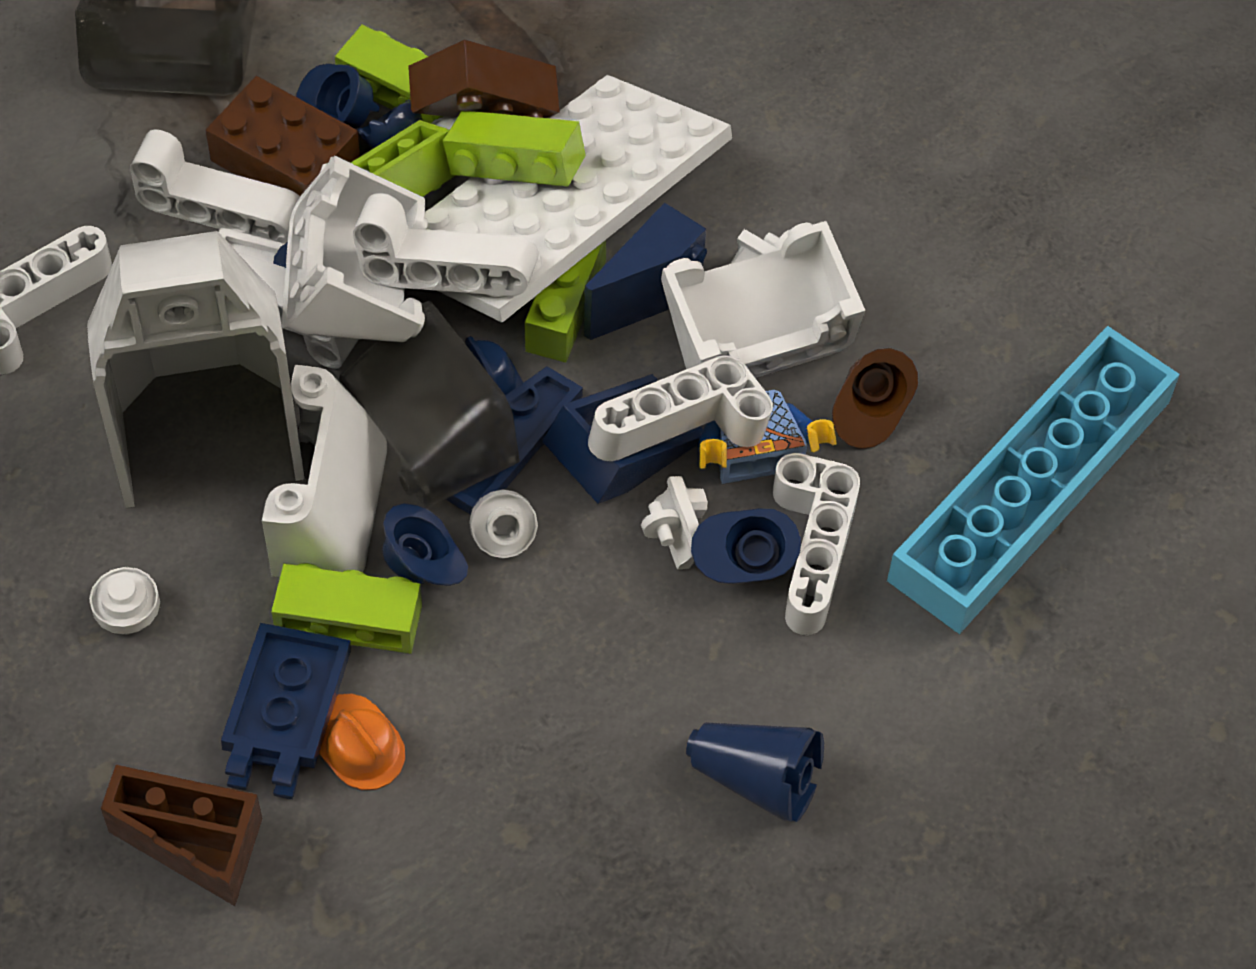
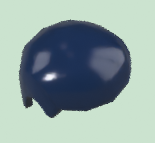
M408 99L405 103L393 108L378 120H371L368 126L357 129L358 134L371 149H374L407 127L422 120V115L412 113L411 100Z

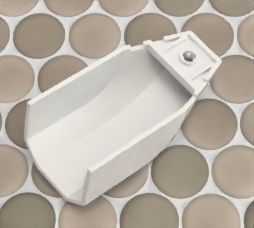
M218 231L120 245L105 284L88 320L87 328L93 385L125 507H135L123 412L155 377L236 364L244 366L281 389L296 481L304 480L289 370L275 291L248 265Z

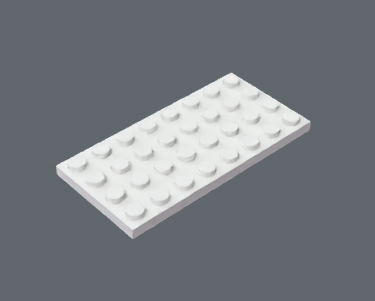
M606 75L562 108L560 113L549 118L579 121L586 156L568 187L471 177L425 212L424 217L427 218L426 230L519 236L531 241L537 247L539 255L525 292L517 296L451 291L439 292L500 322H504L732 139L731 125Z

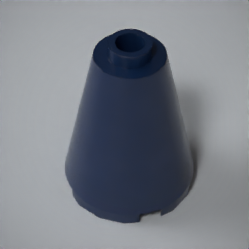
M706 722L699 730L694 729L690 734L686 755L691 757V765L694 769L781 820L797 822L808 809L817 784L810 783L813 767L822 768L824 738L821 732L807 727Z

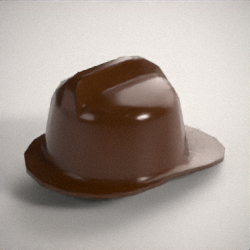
M892 348L876 349L865 354L850 367L832 409L834 428L838 436L848 445L861 449L875 447L887 440L895 430L918 387L917 369L913 361L906 354Z

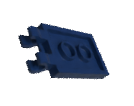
M260 623L221 738L222 750L231 752L225 769V774L230 775L227 787L246 790L251 777L252 765L257 763L275 767L272 784H276L273 795L293 799L300 766L315 768L351 653L350 640Z

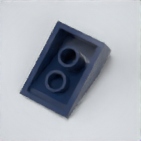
M664 203L585 285L584 336L592 340L669 310L661 281L663 268H667L670 263L682 258L698 261L703 266L707 254V249L705 248L706 228Z
M653 374L564 404L542 441L597 504L628 493L698 445L704 430L701 426L615 461H604L597 458L590 451L588 439L598 406L658 381Z

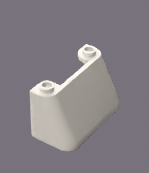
M334 156L298 199L290 217L282 325L299 334L392 342H405L410 337H416L425 321L421 302L414 298H407L404 301V288L376 285L363 275L353 239V230L367 199L373 194L379 193L390 195L402 204L408 229L426 230L427 218L424 217L425 198Z
M827 221L814 225L802 223L789 230L788 237L784 240L782 248L773 252L708 271H704L700 262L691 261L689 258H682L670 263L667 268H663L661 276L686 369L716 357L732 356L742 361L753 376L757 378L830 356L846 349L854 342L865 313V308Z
M295 365L291 381L292 397L299 408V442L308 443L310 441L314 445L315 450L308 484L291 483L280 485L269 493L266 500L262 525L271 575L280 577L283 563L291 565L310 563L325 570L339 572L357 570L363 572L366 567L387 455L386 434L382 427L330 372L319 367Z

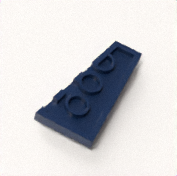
M546 366L504 396V402L489 413L483 411L471 420V426L454 438L450 435L437 444L436 451L422 461L418 458L406 467L407 476L471 515L472 509L480 498L493 491L505 490L544 444L542 441L561 407L583 397V387Z

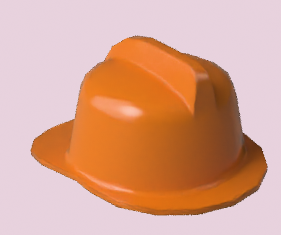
M352 693L337 694L319 755L346 785L359 790H377L390 784L400 774L405 762V745L399 732L374 703L366 697Z

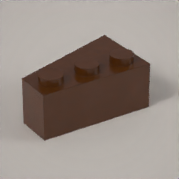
M464 39L408 66L411 110L415 114L457 118L461 111L464 110L548 118L560 113L556 66Z
M115 765L101 806L109 833L235 906L263 819L257 794Z

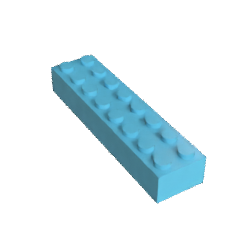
M1107 326L894 552L887 582L960 634L1169 404L1180 374Z

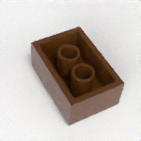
M255 76L205 129L210 160L237 176L289 189L300 197L320 174L322 165L329 163L330 157L337 156L349 163L360 157L358 130L258 76Z

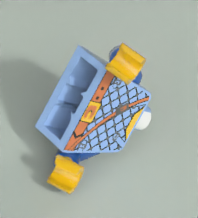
M777 390L766 391L773 403V410L762 441L756 446L741 447L727 438L715 420L706 423L698 442L700 468L706 469V464L708 463L719 464L722 484L775 475L776 465L783 456L791 453L806 455L807 444L810 445L811 452L819 451V444L830 443L832 446L837 445L833 422L826 419L812 421L793 404L786 403L781 392Z

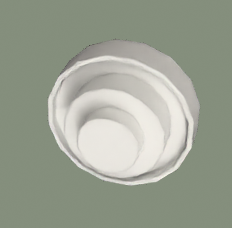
M504 489L490 492L480 498L472 509L469 521L471 535L479 548L490 556L499 558L517 556L528 549L535 539L538 527L536 513L528 500L517 492Z
M130 567L113 569L102 575L92 587L89 598L95 620L102 628L117 634L139 632L147 627L157 616L160 606V598L154 580L142 570Z

